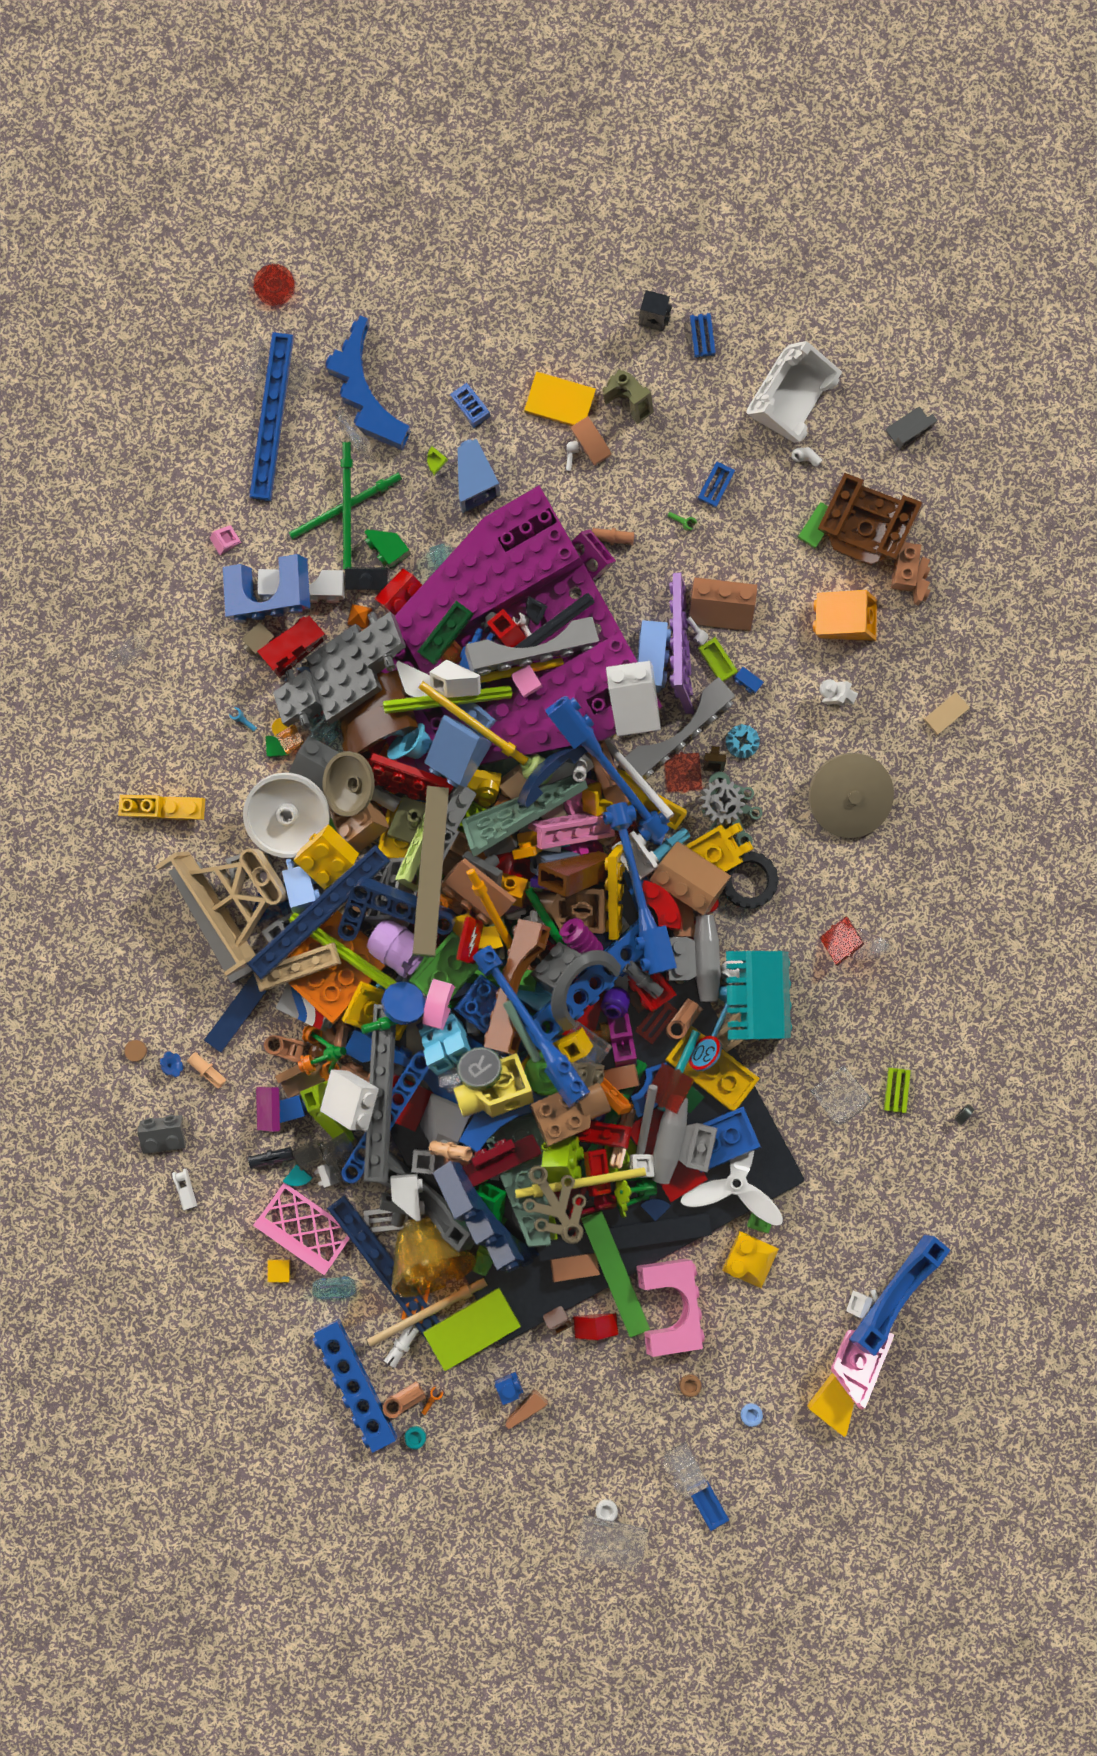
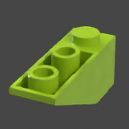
M328 1081L300 1091L307 1112L339 1145L355 1140L352 1130L320 1111Z

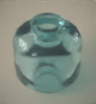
M442 543L429 548L426 558L432 572H435L453 552L451 546Z

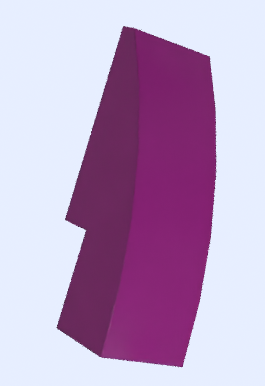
M628 1011L625 1016L618 1019L607 1017L615 1067L631 1064L637 1066Z

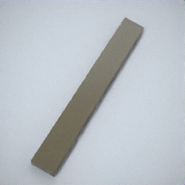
M427 786L413 956L435 957L449 788Z

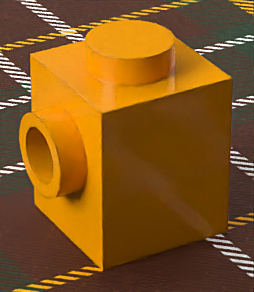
M503 873L501 888L516 899L513 903L514 906L522 908L526 897L525 890L528 889V879Z

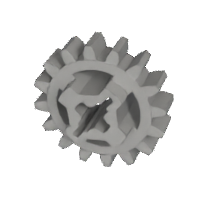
M715 779L712 783L709 782L705 785L706 789L704 788L700 791L703 796L698 801L702 802L703 805L699 807V810H705L703 817L709 816L710 823L717 820L718 826L723 821L725 825H728L731 821H736L738 816L743 813L740 808L744 807L745 803L740 800L744 795L738 794L741 789L740 787L733 788V781L727 784L726 779H723L720 783L718 779ZM717 790L716 794L710 795L712 791ZM733 809L730 814L726 815L728 810Z

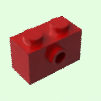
M402 568L374 599L387 613L391 612L393 615H396L419 590L422 584L413 574Z
M512 852L495 855L499 859V864L496 868L503 871V873L528 879L529 882L535 875L530 872V859H514Z

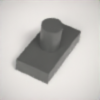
M469 851L462 855V860H468L501 887L503 871L496 868L499 864L497 856L490 854L483 860L477 856L473 857V854Z
M382 1193L380 1209L393 1212L390 1223L395 1227H403L405 1217L408 1214L392 1201L391 1194Z

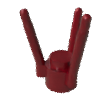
M607 1193L595 1196V1207L583 1209L581 1215L601 1210H612L617 1206L615 1195ZM572 1213L567 1214L568 1218H571Z

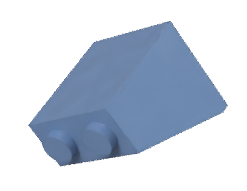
M477 438L466 440L457 448L459 501L462 513L500 495L499 482Z
M444 715L424 763L430 766L429 771L440 777L443 774L448 778L446 782L457 788L459 785L467 787L491 747L492 742L459 721Z

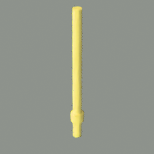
M643 1167L574 1179L575 1184L571 1189L646 1176V1170ZM571 1180L564 1181L565 1186L571 1184ZM560 1182L549 1184L553 1192L561 1191L562 1189ZM532 1184V1187L516 1189L515 1196L516 1199L528 1196L536 1198L543 1196V1192L538 1184Z

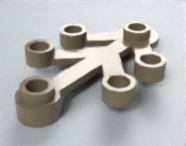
M541 1166L532 1167L529 1171V1179L539 1185L550 1206L536 1203L533 1199H526L523 1202V1209L528 1213L538 1212L558 1217L562 1224L548 1223L544 1218H538L534 1222L535 1229L539 1232L548 1231L561 1234L562 1239L569 1244L579 1242L583 1236V1229L579 1224L582 1208L586 1204V1198L581 1194L574 1195L572 1198L574 1208L570 1220L565 1213L571 1188L575 1184L574 1178L570 1175H564L561 1178L562 1189L558 1201L546 1181L548 1176L546 1169ZM539 1170L541 1177L535 1179L534 1172ZM566 1178L571 1179V1184L569 1186L564 1185V1180ZM576 1198H582L583 1202L581 1205H576ZM528 1202H533L534 1204L531 1210L526 1208ZM539 1221H544L545 1226L543 1229L537 1227ZM570 1228L575 1229V1234L573 1236L568 1235V1230Z

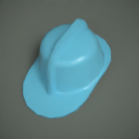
M423 723L417 724V729L404 737L398 736L391 743L387 751L389 759L396 760L403 756L419 759L430 750L433 741L424 731L425 726Z

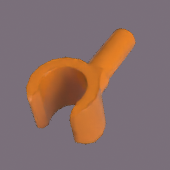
M436 1386L432 1387L430 1390L431 1396L421 1412L423 1415L427 1414L436 1400L442 1398L443 1390L439 1397H434L432 1392Z

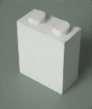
M331 1070L320 1111L350 1130H368L379 1088L350 1071Z

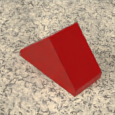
M616 1313L573 1316L576 1339L600 1340L618 1335Z

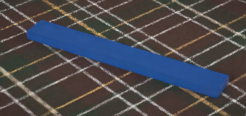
M272 332L250 499L271 501L294 342L292 334Z

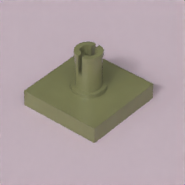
M403 796L387 836L411 844L425 813V804Z

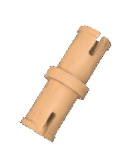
M432 1141L429 1145L431 1155L443 1156L449 1160L454 1158L469 1161L473 1155L470 1147L459 1146L454 1142L442 1143Z

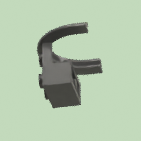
M558 942L531 973L540 986L552 994V1015L563 1031L572 1029L577 1025L567 1010L566 999L572 981L582 970L592 965H603L611 975H614L616 978L619 976L621 965L608 952L593 950L580 954Z

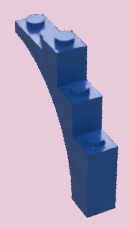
M360 315L358 320L354 321L351 326L349 340L346 339L343 343V352L335 349L333 355L330 354L326 361L327 371L329 375L347 382V384L344 383L340 390L342 402L361 410V412H357L354 419L356 430L403 451L411 433L410 426L393 417L380 405L373 396L364 377L362 354L369 322L368 318Z
M532 1090L533 1103L551 1096L536 1094ZM532 1103L491 1117L485 1111L475 1113L461 1136L459 1143L470 1147L474 1152L479 1151L499 1128L518 1117L532 1113L529 1107ZM602 1115L592 1120L598 1122Z

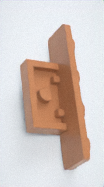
M605 740L598 741L603 754L615 768ZM587 752L594 765L593 769L598 782L601 783L605 799L613 804L628 803L627 797L599 761Z

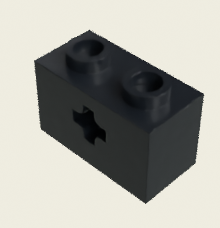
M645 290L638 325L663 331L664 325L668 326L671 316L672 305L669 304L670 296Z

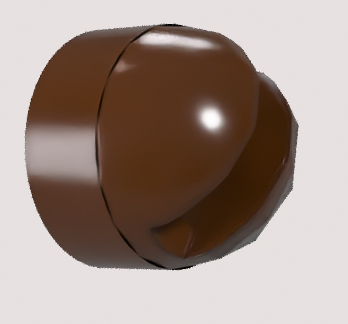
M320 1042L312 1044L309 1054L311 1057H321L324 1055L326 1047Z

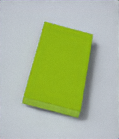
M497 1288L425 1330L423 1334L444 1371L520 1328L521 1325L500 1288Z

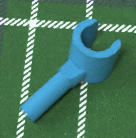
M234 707L239 712V715L233 717L229 714V717L235 722L245 724L254 732L257 727L244 717L243 712L239 708Z

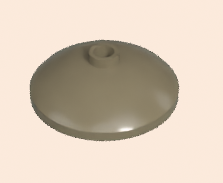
M345 751L338 753L329 761L324 771L323 793L329 807L335 813L341 816H356L362 813L369 805L374 792L372 769L368 761L356 752Z

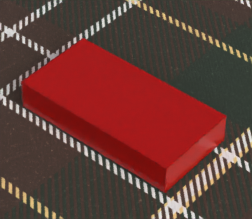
M606 1149L583 1152L587 1177L609 1173ZM610 1182L588 1186L589 1196L611 1193Z

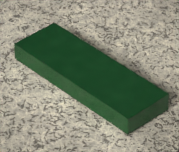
M456 600L417 652L433 665H436L474 614Z

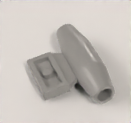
M700 915L696 916L694 940L688 937H669L677 968L666 972V981H687L695 977L700 1002H717L721 978L719 938L714 916Z
M670 1096L660 1121L653 1152L654 1177H652V1180L657 1183L669 1184L678 1160L689 1168L708 1172L718 1128L699 1123L687 1125L688 1098L683 1096Z

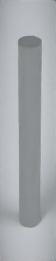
M649 1085L635 1155H644L658 1088L656 1085Z

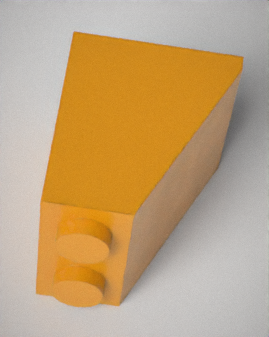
M854 590L817 593V599L814 600L816 620L813 621V631L816 633L815 635L821 639L876 641L877 599L869 591Z

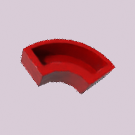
M644 880L642 889L646 904L656 912L659 927L666 925L667 930L682 932V915L673 897L661 886Z

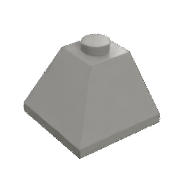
M432 1093L421 1119L420 1127L429 1143L432 1141L442 1143L454 1142L458 1145L469 1116L463 1118L458 1104Z

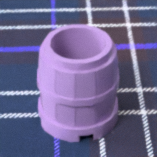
M383 920L379 923L367 943L370 954L385 966L387 965L396 970L404 978H407L406 973L411 975L424 959V956L412 955L414 933L407 927L392 920Z

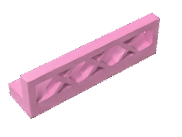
M585 812L532 821L528 824V829L537 832V847L540 849L615 836V830L611 829L610 824L605 825L603 814L596 817Z

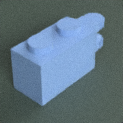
M289 858L286 859L288 869L282 871L290 908L293 913L296 912L300 915L320 897L318 889L315 890L314 884L317 882L300 866L294 868V863Z

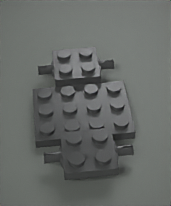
M370 612L371 615L368 614V618L371 624L363 631L355 623L306 657L310 672L304 670L295 677L292 669L285 671L287 683L273 692L282 723L289 727L293 723L300 721L301 727L308 729L311 726L309 720L323 711L326 721L333 724L379 693L382 688L377 673L385 668L389 672L393 671L392 669L395 670L393 657L406 647L395 615L389 612L378 620L376 612Z

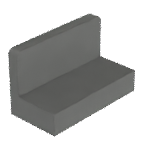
M917 407L887 427L886 431L896 446L901 449L934 427L937 419L933 414L927 417L921 407Z

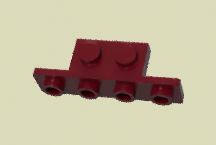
M533 1134L514 1143L512 1139L508 1141L503 1139L494 1144L495 1147L488 1151L486 1148L477 1151L474 1154L475 1157L471 1158L472 1163L464 1166L463 1169L473 1187L541 1155V1150Z

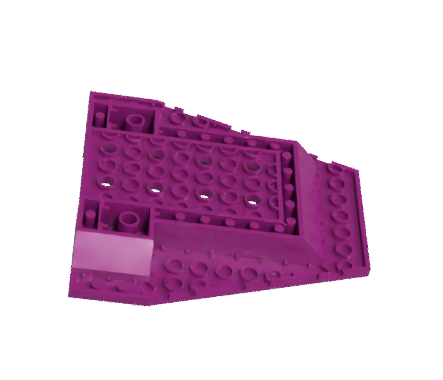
M540 485L485 516L395 615L406 645L404 649L393 657L395 670H398L396 664L400 661L430 675L431 670L446 660L460 665V655L463 647L468 642H472L478 628L482 629L481 623L486 622L485 617L491 612L497 614L504 609L512 619L515 617L520 620L519 613L528 617L526 613V600L528 596L547 605L544 617L538 626L531 620L529 621L528 628L532 634L579 599L570 597L573 589L578 588L581 590L580 597L586 593L593 597L594 604L571 621L593 617L594 625L601 626V632L598 634L599 642L596 646L584 653L577 651L573 652L574 654L569 657L562 658L564 664L559 667L536 671L535 674L543 687L525 698L513 680L503 678L485 682L483 688L510 686L512 689L511 698L476 702L479 707L496 720V723L490 730L504 741H509L515 745V749L523 755H533L571 746L545 711L564 696H567L569 699L574 697L582 707L578 710L581 715L587 714L593 721L592 729L597 741L607 740L616 735L606 667L637 663L638 661ZM457 600L470 610L474 616L438 663L433 665L417 651ZM570 622L564 625L562 628H560L558 631H556L554 634H552L539 645L547 643L550 640L556 638L560 633H562L567 628ZM491 630L487 633L483 631L481 641L486 640L487 636L493 632ZM495 636L494 643L503 645L500 641L497 640V637ZM385 668L381 672L388 673L389 671ZM657 698L658 710H660L663 707ZM445 707L413 710L417 724H424V731L432 741L444 715L472 729ZM391 735L385 740L390 746L398 736ZM492 743L480 765L509 758L513 759V757L506 756L501 752L502 749ZM428 752L419 759L407 756L396 759L397 762L434 774L429 771L430 766L424 763Z

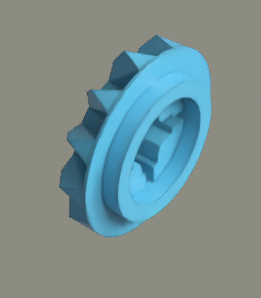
M740 724L735 726L726 736L727 749L735 757L748 758L759 748L760 738L757 731L750 725ZM747 733L746 741H748L749 744H744L741 747V749H739L740 741L737 740V738H742L743 735Z

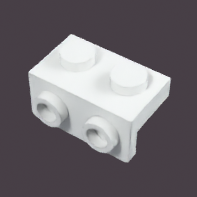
M633 831L629 834V839L641 880L657 869L658 859L652 851L648 852L644 846L646 842L641 834L636 835ZM622 853L621 863H625V869L629 873L625 854Z

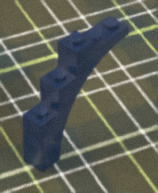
M449 1161L433 1172L454 1219L466 1222L475 1244L486 1246L497 1270L508 1273L516 1270L519 1266L526 1267L533 1263V1259L539 1255L536 1248L528 1247L527 1244L516 1238L498 1221L478 1195L461 1163Z

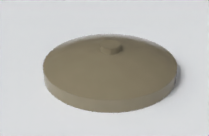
M853 752L836 755L823 763L814 774L808 793L810 810L815 820L828 832L844 838H857L876 830L888 817L894 800L892 779L884 766L870 756Z

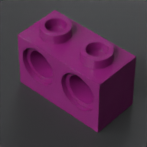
M590 529L580 532L571 541L592 580L601 577L616 562L614 557ZM581 544L584 546V552L581 550ZM594 560L597 562L598 568L594 566Z

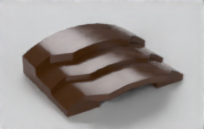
M844 473L818 530L828 535L833 550L870 565H874L886 558L896 560L923 508V502L905 495L899 500L865 487L863 479Z
M398 670L388 673L381 671L377 673L382 690L339 719L341 724L340 730L344 740L342 744L344 752H356L367 759L371 757L369 749L391 735L404 737L418 728L413 710L387 714L383 710L384 701L409 698L408 694L405 693Z

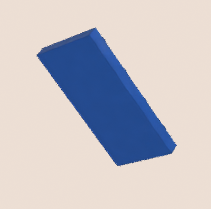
M480 974L454 1007V1010L483 1034H486L489 1030L490 1015L495 1008L496 993L499 988ZM542 1025V1030L545 1032L547 1028ZM520 1040L517 1051L521 1063L528 1055L522 1040Z

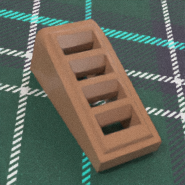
M533 1390L508 1417L506 1427L510 1429L545 1408L548 1405V1401L537 1390Z

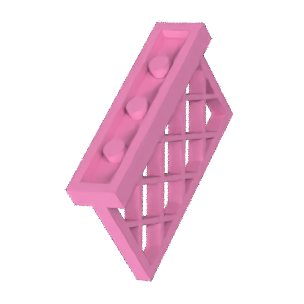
M283 1183L253 1225L324 1276L350 1240L346 1236L343 1241L334 1242L332 1229L341 1228L335 1218L286 1183ZM285 1189L293 1194L294 1203L281 1205L280 1196ZM296 1196L302 1201L296 1202ZM278 1200L279 1206H274V1204ZM307 1203L311 1208L312 1215L299 1217L297 1205ZM295 1206L296 1218L284 1220L282 1208ZM279 1208L281 1221L272 1223L265 1218L270 1210ZM313 1208L317 1210L320 1214L314 1215ZM324 1215L328 1218L329 1228L317 1230L315 1217ZM312 1218L314 1230L301 1233L300 1220ZM297 1221L299 1233L289 1235L285 1231L284 1223ZM331 1221L337 1224L338 1226L332 1227ZM282 1223V1229L276 1226V1224ZM330 1230L332 1243L319 1245L317 1232ZM315 1233L317 1246L306 1247L303 1245L302 1235ZM300 1236V1242L293 1237ZM341 1244L339 1248L336 1250L335 1245ZM332 1245L334 1255L328 1262L321 1257L320 1248ZM317 1248L318 1254L313 1252L311 1249Z

